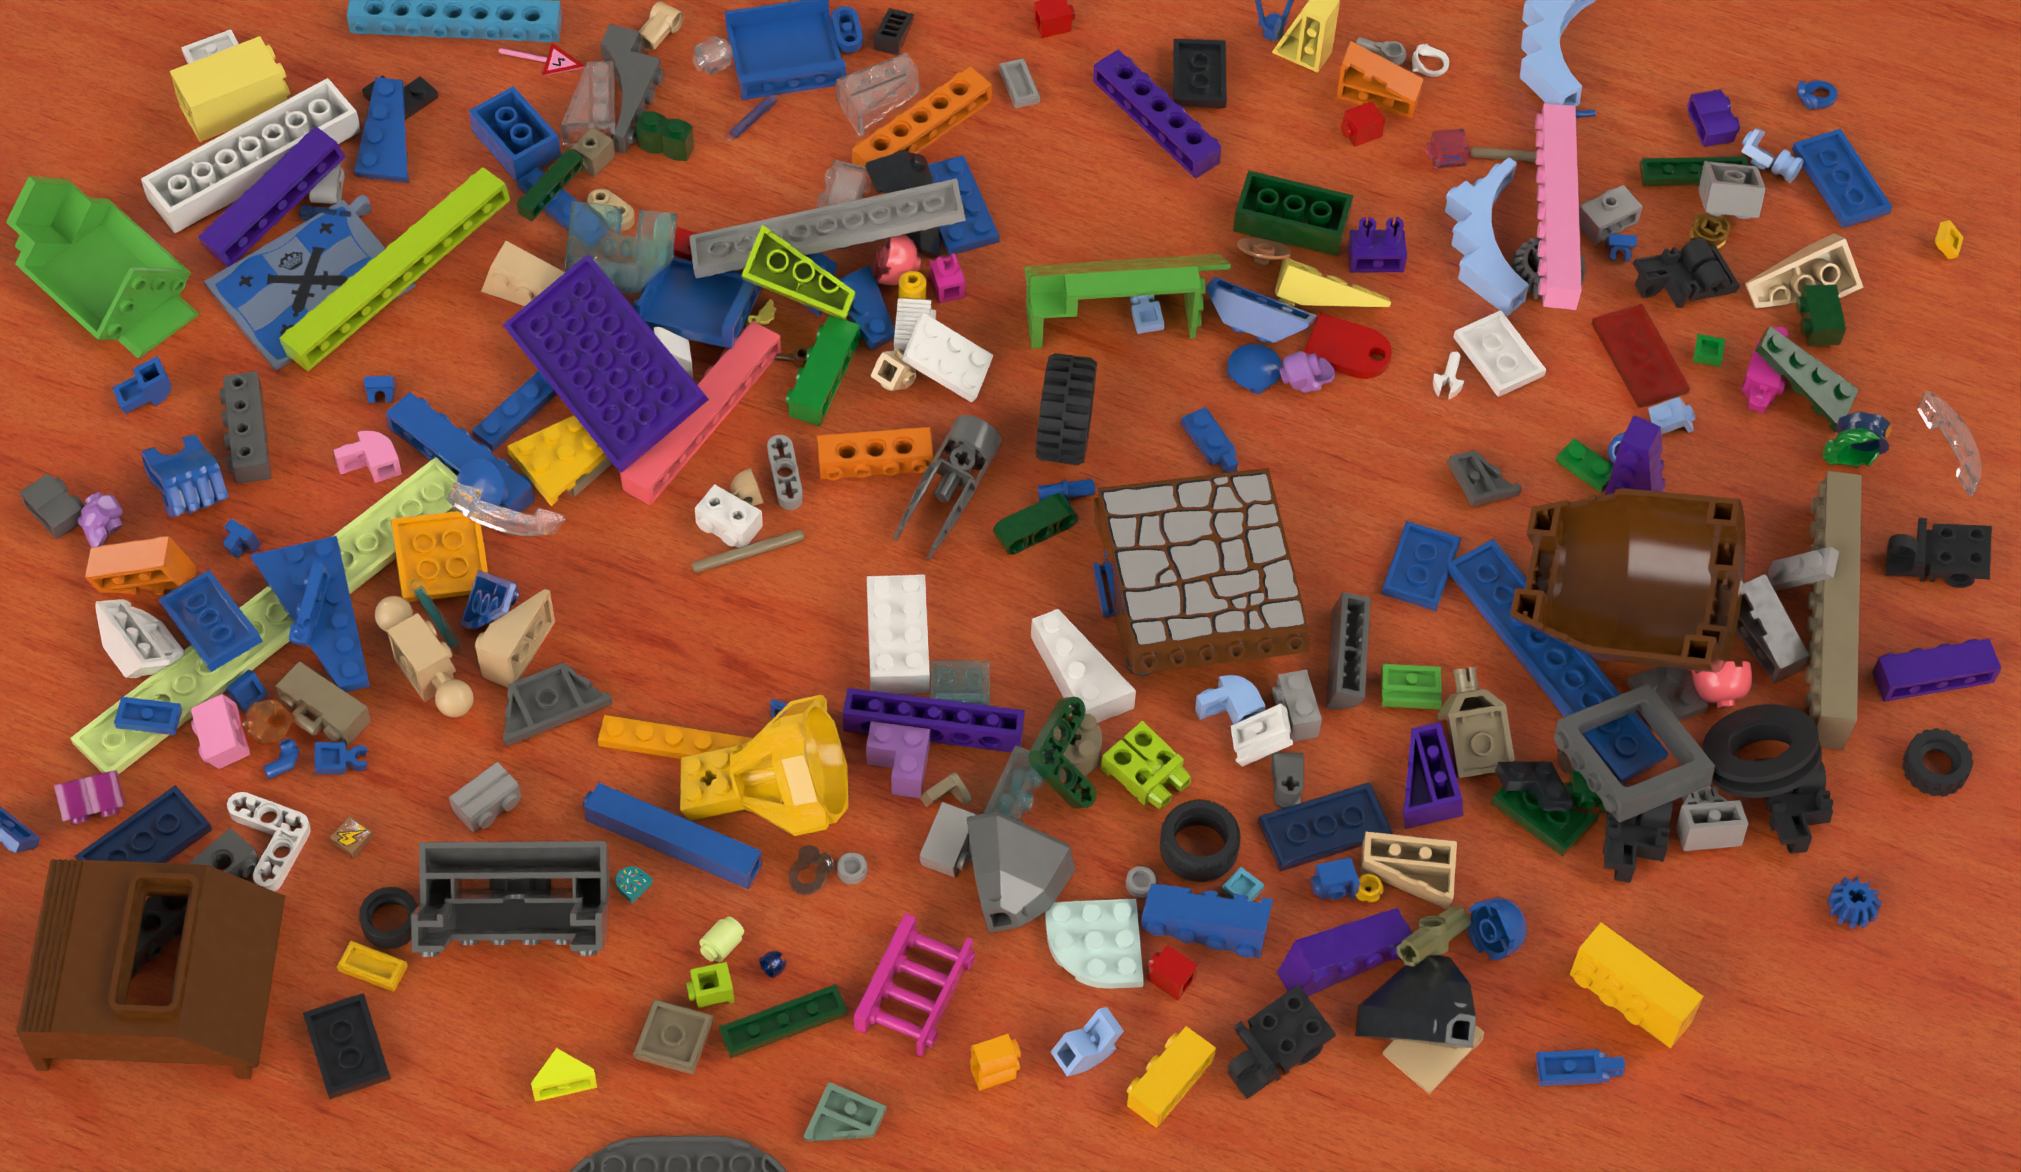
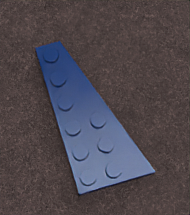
M337 536L251 554L252 562L278 597L280 604L293 623H296L298 618V601L305 594L304 579L307 571H311L313 562L324 564L330 573V579L317 627L313 628L309 647L316 654L333 683L343 691L349 692L370 687Z

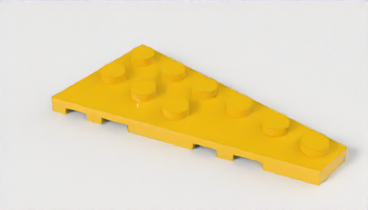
M575 415L507 446L508 454L551 506L558 501V496L565 490L570 491L576 485L575 481L583 474H589L607 457Z

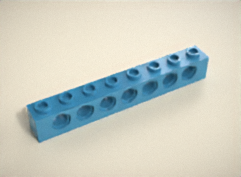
M349 0L347 20L350 33L559 42L562 11L560 1Z

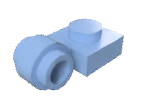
M1154 295L1130 296L1131 312L1137 334L1164 330L1159 301L1154 302Z

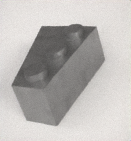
M1766 574L1744 583L1736 633L1775 684L1802 671L1809 654Z

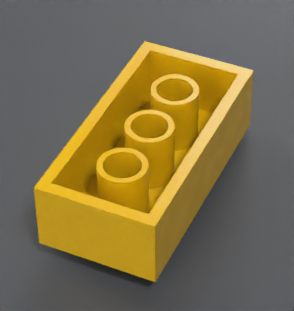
M1600 923L1579 947L1570 975L1578 985L1590 989L1599 996L1604 1004L1616 1008L1624 1014L1630 1023L1639 1025L1670 1049L1692 1023L1704 997L1603 923Z

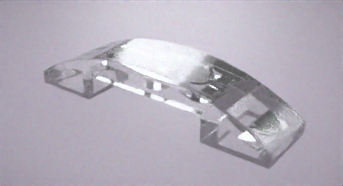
M1930 391L1924 392L1917 409L1929 430L1939 427L1961 462L1956 475L1968 496L1974 495L1982 475L1981 458L1975 439L1965 422L1945 401Z
M456 482L453 483L446 497V500L454 508L471 520L507 534L519 536L557 533L565 519L564 515L537 508L533 516L480 501L482 490Z

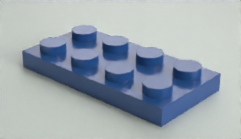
M1841 129L1793 144V153L1796 157L1804 160V170L1842 228L1890 214L1892 205Z
M964 155L928 164L933 177V183L957 178L966 221L938 227L939 236L947 255L951 256V254H958L999 243V233Z
M210 569L158 599L162 608L210 672L263 642L258 631Z

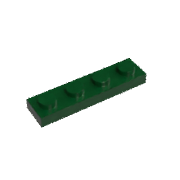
M1747 157L1641 158L1639 168L1642 185H1699L1704 161L1748 166Z
M834 984L719 1026V1032L731 1059L848 1016L847 1008L837 985Z

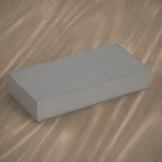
M1024 58L999 64V72L1015 109L1040 103V95Z

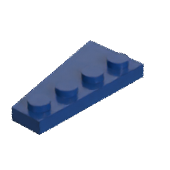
M376 77L354 172L357 177L409 183L404 85L402 80Z

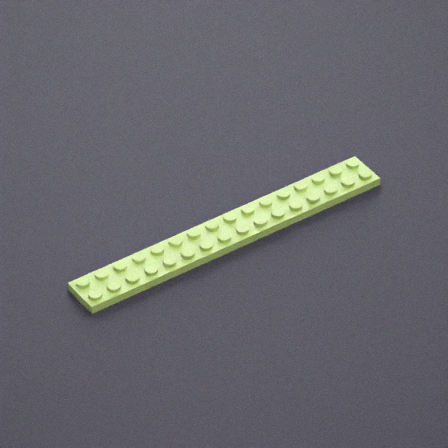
M437 457L334 535L338 538L350 594L396 559L391 519L455 512L464 506L459 499L457 491L458 476ZM267 586L240 607V610L260 634L263 640L262 643L210 672L192 646H189L184 650V657L150 676L124 697L180 703L183 710L178 729L193 717L191 708L224 693L226 687L248 669L252 671L290 641V626L294 623L280 604L278 597L271 587ZM119 700L72 736L71 741L102 773L117 770L119 775L169 735L117 729L114 720L119 707Z

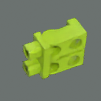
M1143 721L1126 734L1123 740L1118 741L1102 755L1100 770L1107 776H1114L1144 806L1150 802L1162 810L1172 799V794L1165 787L1171 784L1181 792L1190 785L1192 778L1183 768L1184 759L1179 754L1176 755Z

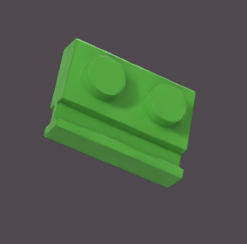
M1382 664L1381 695L1383 707L1441 709V667Z

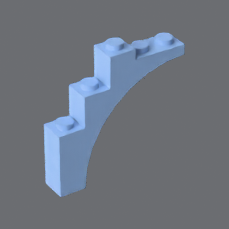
M1526 0L1524 2L1522 20L1528 27L1523 30L1521 49L1527 56L1522 59L1519 78L1545 103L1578 106L1580 104L1582 85L1572 75L1563 59L1560 38L1569 22L1582 9L1596 0Z
M1509 157L1501 164L1497 163L1494 165L1486 177L1483 179L1479 178L1473 185L1464 181L1460 186L1453 187L1446 195L1447 202L1445 207V213L1458 222L1452 231L1454 234L1451 245L1465 255L1459 264L1460 272L1458 279L1499 311L1501 310L1507 317L1525 302L1529 284L1514 272L1503 257L1495 241L1491 223L1492 208L1496 200L1514 178L1517 163Z

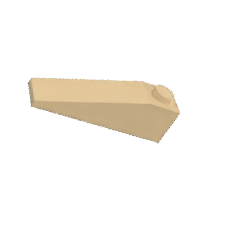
M1837 234L1829 235L1806 246L1745 283L1754 308L1796 303L1797 297L1801 296L1804 285H1837L1840 298L1863 288L1846 238Z

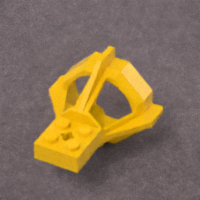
M817 695L790 701L752 740L744 745L740 744L682 757L680 811L690 821L746 809L794 836L826 830L829 824L836 823L848 809V766L835 721L827 713L826 698L823 695Z

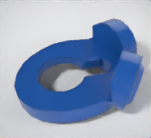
M1799 81L1797 85L1799 99H1801L1806 108L1811 110L1829 107L1835 103L1838 97L1837 89L1825 81H1812L1807 84L1806 81ZM1818 88H1824L1830 95L1826 98H1821L1819 96L1814 97L1811 94Z

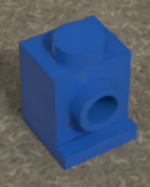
M1351 857L1317 864L1314 877L1310 878L1313 894L1319 895L1320 900L1326 898L1336 900L1344 897L1346 894H1349L1351 899L1357 898L1355 894H1358L1360 882Z

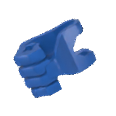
M194 434L182 437L185 445L183 450L176 455L161 454L155 447L141 451L144 469L153 485L162 492L165 511L170 518L177 517L182 513H193L198 509L207 508L229 497L218 462L204 448L198 437Z

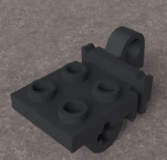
M1697 238L1688 242L1681 251H1678L1676 247H1673L1671 251L1664 249L1661 255L1639 258L1633 262L1634 267L1639 273L1635 286L1643 298H1649L1665 288L1677 308H1682L1688 298L1690 301L1732 294L1736 293L1740 287L1715 245L1709 246L1703 238Z
M1919 518L1917 541L1907 534H1896L1890 537L1887 547L1886 576L1920 577V582H1924V575H1930V582H1934L1935 577L1945 578V582L1948 585L1956 588L1969 587L1975 582V579L1990 580L1992 526L1933 524L1932 530H1927V518Z
M1771 758L1755 759V761H1765ZM1822 761L1816 773L1801 786L1780 795L1764 797L1768 813L1771 812L1769 819L1771 831L1776 829L1781 845L1786 844L1790 854L1808 851L1812 839L1808 825L1830 823L1833 799H1829L1830 791L1825 790L1826 771Z
M1673 801L1620 823L1612 813L1607 812L1606 838L1603 845L1604 868L1615 869L1614 880L1631 882L1635 870L1636 857L1664 861L1669 842L1670 829H1668L1671 819Z
M1296 985L1248 1019L1250 1029H1247L1242 1021L1234 1026L1237 1035L1249 1050L1242 1052L1229 1063L1228 1074L1246 1099H1248L1276 1079L1278 1081L1281 1079L1279 1069H1282L1287 1075L1290 1072L1289 1069L1297 1063L1298 1065H1303L1314 1059L1322 1051L1323 1045L1334 1038L1336 1034L1301 987Z

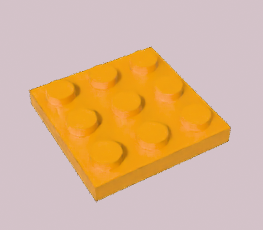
M478 509L391 519L401 595L406 601H420L413 592L418 587L428 593V597L431 599L470 595L477 571L480 570L488 573Z

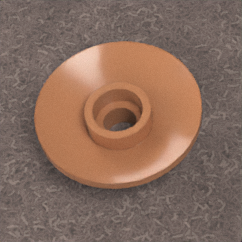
M1243 238L1237 243V247L1241 251L1254 257V262L1261 265H1269L1270 260H1281L1291 255V249L1288 246L1263 238Z

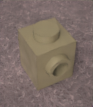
M591 128L572 147V151L580 154L583 158V168L580 171L587 172L594 177L615 157L613 139L594 128Z

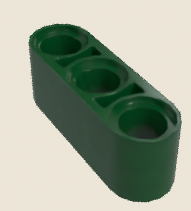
M1057 493L1001 519L993 527V533L1007 554L1014 555L1071 528L1078 521L1079 517L1064 494Z

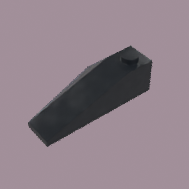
M904 150L865 164L871 182L878 193L883 191L886 194L933 184V177L929 170L928 162L921 154ZM938 227L906 233L913 240L918 253L936 258L942 255Z

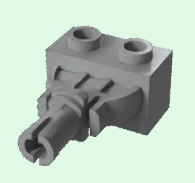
M1711 785L1682 796L1684 803L1675 828L1683 851L1742 846L1748 821L1740 800L1727 801L1719 795L1715 786L1711 788Z

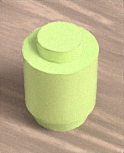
M729 916L724 920H718L700 939V952L709 961L722 962L742 941L743 927L738 921Z

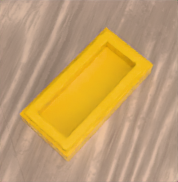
M350 941L337 965L339 972L392 992L395 991L408 967L407 961L354 941Z

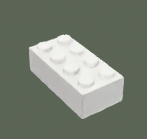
M925 575L867 576L870 690L892 694L930 693Z

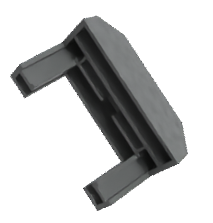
M606 841L419 842L420 904L411 914L412 952H420L422 957L439 956V952L445 951L452 940H460L461 945H477L479 940H491L492 945H507L510 943V940H522L524 945L540 944L541 940H553V944L557 945L570 944V951H578L580 956L597 955V951L603 950L608 936L610 893L609 852ZM551 878H572L573 888H551ZM462 879H490V888L462 889Z

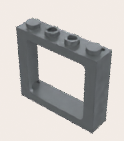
M1649 683L1557 720L1556 733L1554 735L1557 747L1566 753L1573 768L1583 775L1589 789L1592 792H1596L1603 801L1606 811L1612 813L1619 823L1707 787L1712 783L1715 765ZM1639 711L1682 766L1631 787H1624L1582 733Z

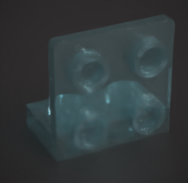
M931 661L930 698L990 706V662Z

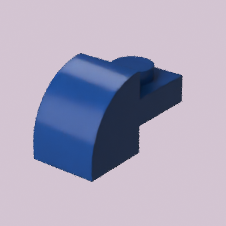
M158 356L133 368L135 376L112 387L120 408L125 414L149 401L156 406L169 395L171 382Z

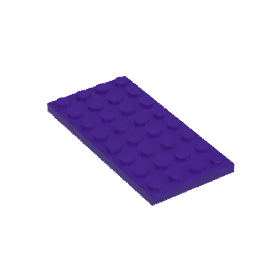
M589 254L584 256L503 324L621 473L709 400Z

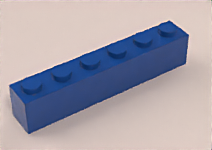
M409 392L386 412L388 426L391 431L430 461L437 457L457 476L462 466L469 460L476 458L495 460L509 492L507 500L501 502L496 511L510 522L535 500L533 483L527 476L516 473L506 460H499L486 445L483 443L478 444L465 429H458L445 414L437 413L424 398H417Z

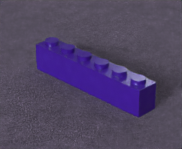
M315 126L198 236L207 251L225 266L233 265L346 158L337 141Z

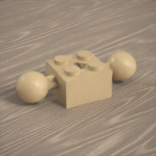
M389 596L381 600L375 610V620L382 630L388 632L394 660L422 700L426 702L435 697L437 708L448 717L465 715L473 705V692L468 684L454 679L453 673L456 670L449 659L452 657V653L444 641L441 643L436 638L437 632L429 620L424 622L419 613L413 615L411 605L402 597Z

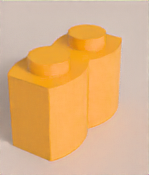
M1004 1034L971 1045L972 1058L970 1059V1066L979 1091L1016 1079V1071L1020 1070L1018 1058L1021 1057L1016 1039L1011 1040L1009 1034Z

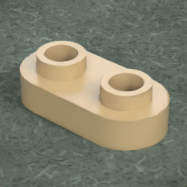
M596 189L589 194L587 199L589 211L612 229L625 231L634 225L635 216L633 208L611 191Z

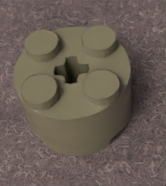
M1085 714L1083 721L1063 754L1085 777L1098 767L1101 757L1102 732L1094 716ZM1058 726L1054 728V737L1057 741L1061 738V731ZM1061 768L1059 778L1066 780V772Z

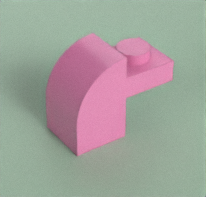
M357 432L359 442L345 444L333 450L340 475L366 466L370 470L374 483L402 475L399 459L392 442L388 437L379 432Z

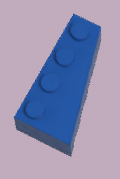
M1151 883L1142 915L1141 929L1156 936L1167 935L1175 937L1184 943L1196 942L1204 944L1212 950L1220 951L1224 949L1236 952L1244 958H1260L1273 899L1262 898L1261 903L1250 902L1247 895L1235 894L1234 899L1221 898L1215 891L1208 890L1196 895L1193 894L1190 888Z

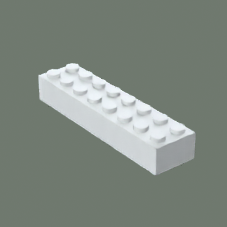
M327 78L141 178L146 198L172 231L177 233L239 199L247 189L254 185L266 171L271 169L285 153L289 152L315 126L337 141L338 144L360 133L357 111Z

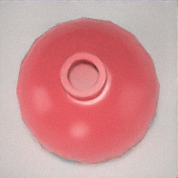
M905 234L883 238L886 240L884 246L877 247L873 265V274L878 276L876 279L877 283L897 286L902 274L908 271L918 272L921 258L917 256V248L913 240Z
M1728 661L1718 673L1692 670L1695 691L1707 703L1717 704V709L1735 707V701L1744 698L1751 687L1752 672L1750 662L1742 661L1743 667H1735L1734 661Z

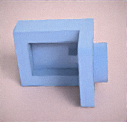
M1755 128L1753 132L1749 131L1742 142L1744 147L1741 152L1751 157L1750 163L1762 170L1766 167L1772 168L1777 157L1758 146L1765 131Z
M1680 397L1648 408L1651 423L1661 426V435L1683 426L1688 433L1694 431L1692 421L1696 420L1691 405H1685Z

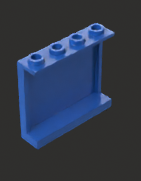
M829 0L789 1L725 12L726 31L742 100L767 97L770 94L773 95V93L774 95L846 84V66L844 59H841L829 12Z
M670 242L667 250L661 252L657 268L653 267L649 283H644L641 297L635 300L633 308L652 331H654V327H661L686 339L732 349L762 287L742 280L741 275L743 272L738 271L696 278L693 262L674 257V243Z

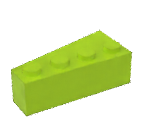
M761 226L741 275L742 280L834 317L846 320L856 292L818 266L810 258L793 248L785 240L775 235L767 227Z

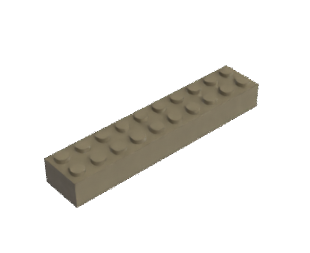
M1827 471L1824 480L1818 482L1816 497H1812L1810 513L1815 514L1810 525L1809 535L1814 538V544H1811L1809 552L1833 547L1839 551L1834 578L1808 584L1813 585L1812 592L1809 593L1807 608L1812 609V616H1809L1807 622V633L1811 634V641H1808L1806 648L1809 654L1808 658H1810V666L1808 665L1806 669L1805 682L1810 683V691L1807 690L1805 708H1809V717L1817 726L1821 747L1844 750L1857 722L1862 475Z

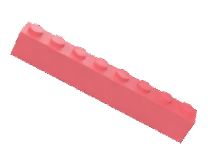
M752 321L746 329L743 328L733 348H725L718 362L706 370L704 378L698 384V387L709 400L625 471L620 473L622 489L651 506L775 360L776 354L781 353L780 335L755 321Z

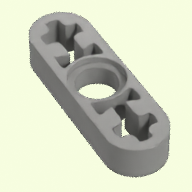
M775 435L767 443V452L777 502L783 509L794 510L800 507L803 502V491L793 444L789 437ZM782 446L784 458L779 459V452L776 447ZM781 468H789L793 471L788 477H782L777 474ZM791 486L794 498L788 499L786 487Z

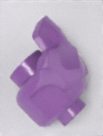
M1304 351L1284 357V367L1279 369L1284 384L1290 383L1293 389L1300 390L1303 393L1318 391L1322 389V384L1330 383L1335 378L1334 368L1326 359H1318L1316 353L1306 354Z
M97 492L85 499L87 504L81 510V516L78 517V524L83 527L85 536L92 548L102 546L108 535L123 527L120 520L123 515V509L115 496L111 494L102 496L101 492Z

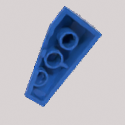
M478 570L460 626L475 630L508 613L511 605H514L517 601L519 594L517 589L518 583Z

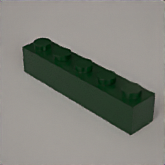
M570 149L561 154L555 164H552L549 170L540 176L538 182L531 186L528 192L518 200V214L533 221L583 168L582 156Z

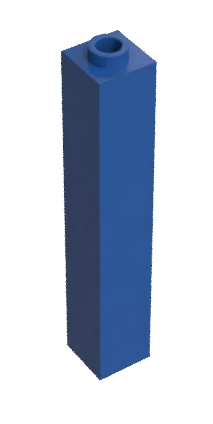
M601 783L597 784L593 792L589 791L584 799L583 808L585 809L586 821L744 888H750L762 866L761 850Z

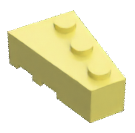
M1309 0L1272 53L1318 73L1332 53L1340 0Z

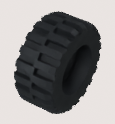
M1058 353L1048 357L1036 442V457L1040 460L1073 465L1084 463L1097 372V362L1094 359Z

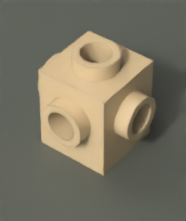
M897 349L896 351L881 353L870 377L880 382L882 387L890 391L907 389L916 378V369L901 361L905 351Z

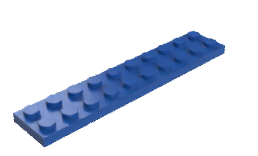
M1494 539L1447 563L1450 576L1564 717L1621 695L1589 655L1510 616L1515 588L1525 589L1527 579ZM1636 712L1582 733L1620 784L1627 782L1667 759L1669 754Z

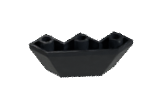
M1429 955L1415 966L1405 965L1358 1005L1355 1036L1382 1041L1405 1040L1455 1049L1473 1048L1476 1012L1471 984L1453 960L1447 956Z

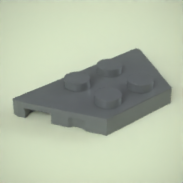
M564 662L508 684V705L506 706V725L503 735L504 744L506 747L612 705V698L607 692L603 694L593 687L591 681L584 676L577 675L574 669Z

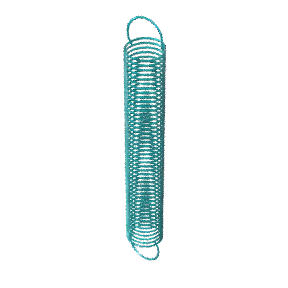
M416 588L415 594L419 597L420 603L424 606L423 608L427 611L433 623L437 624L436 626L440 629L439 631L442 633L441 635L445 638L444 640L448 643V646L450 648L456 646L458 643L454 640L455 638L451 635L452 633L444 627L445 625L441 622L442 620L433 608L434 606L428 599L429 597L421 591V588Z

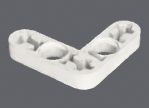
M246 792L235 793L227 802V809L232 820L273 835L254 869L253 879L255 884L276 891L283 884L310 835L309 820L305 814ZM244 803L247 804L248 809L242 808L237 812L236 806L242 807ZM266 812H275L277 814V818L271 823H264L260 820L261 816ZM298 823H301L302 829L296 828L294 832L291 831L290 825L297 826ZM282 846L290 848L288 856L284 858L274 856L277 848ZM272 871L274 879L268 878L266 882H263L262 876L268 877Z

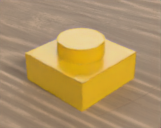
M1947 220L1940 222L1935 237V244L1949 260L1958 257L1964 237L1953 223Z

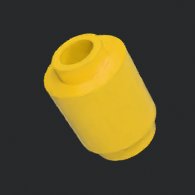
M908 271L902 274L899 278V298L926 300V278L924 275L917 271Z

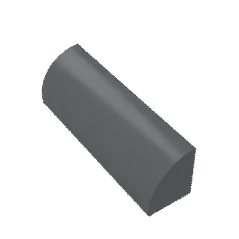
M1342 592L1332 609L1326 709H1349L1359 705L1365 698L1370 597Z

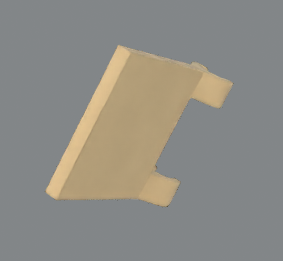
M1475 1026L1473 1048L1455 1049L1405 1040H1394L1382 1052V1055L1430 1095L1457 1065L1482 1042L1484 1031Z

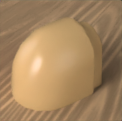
M748 468L738 473L730 485L731 494L752 506L764 503L752 469Z

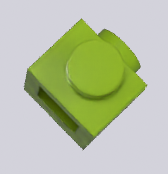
M727 962L690 970L691 981L686 982L689 1000L696 999L697 1008L727 1001L728 1004L735 1003Z

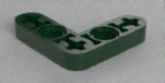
M1073 696L1064 697L1057 702L1030 750L1029 761L1033 769L1071 807L1079 809L1088 808L1094 804L1096 791L1092 783L1063 755L1083 721L1086 711L1082 699ZM1056 726H1058L1061 731V738L1059 741H1057L1054 737V728ZM1061 768H1063L1066 772V781L1064 784L1061 783L1059 779V772Z

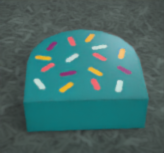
M625 867L616 876L618 892L631 904L653 884V879L638 867Z

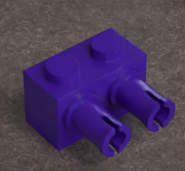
M1366 217L1362 218L1359 221V230H1350L1347 248L1350 273L1404 272L1407 259L1405 231L1402 230L1404 222L1396 217L1395 224L1392 225L1393 217H1391L1386 222V230H1375L1377 223L1373 218L1368 217L1367 225H1365Z

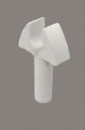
M1458 352L1450 353L1444 375L1434 373L1433 387L1438 397L1440 396L1441 388L1447 383L1451 388L1448 399L1455 397L1463 388L1464 380H1458L1455 377L1461 358Z

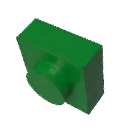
M1698 334L1692 362L1720 367L1725 339Z

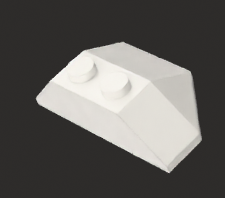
M125 599L96 601L95 608L102 646L125 678L154 675L184 657L185 651L159 619L144 610L132 607L131 603Z

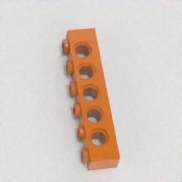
M971 66L963 72H958L950 81L943 86H938L933 93L924 99L918 100L910 109L898 114L890 123L884 127H879L874 134L864 141H859L852 148V166L871 182L865 167L867 162L904 150L918 154L989 104L992 98V84Z

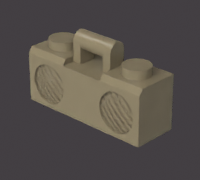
M300 661L276 685L279 696L278 701L282 707L290 712L293 709L295 710L291 714L290 720L313 736L324 727L323 731L329 739L334 742L340 740L349 745L371 722L366 705ZM305 715H308L309 717H311V718L314 719L315 721H312L311 719H309V718L306 717Z

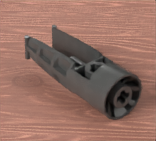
M961 415L956 418L914 491L893 536L894 541H898L937 473L943 477L933 495L938 497V501L942 502L944 500L948 502L957 486L964 488L931 546L927 559L931 560L935 551L966 508L1002 445V438L993 426L975 416ZM944 450L949 455L948 461L942 458L939 459ZM972 469L980 471L975 480L974 476L970 474Z

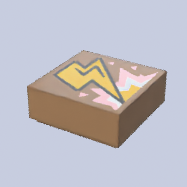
M349 816L329 838L332 844L352 858H355L374 838L371 830Z

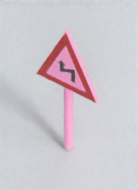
M551 43L548 57L503 48L498 50L501 54L546 62L542 76L586 68L553 43Z

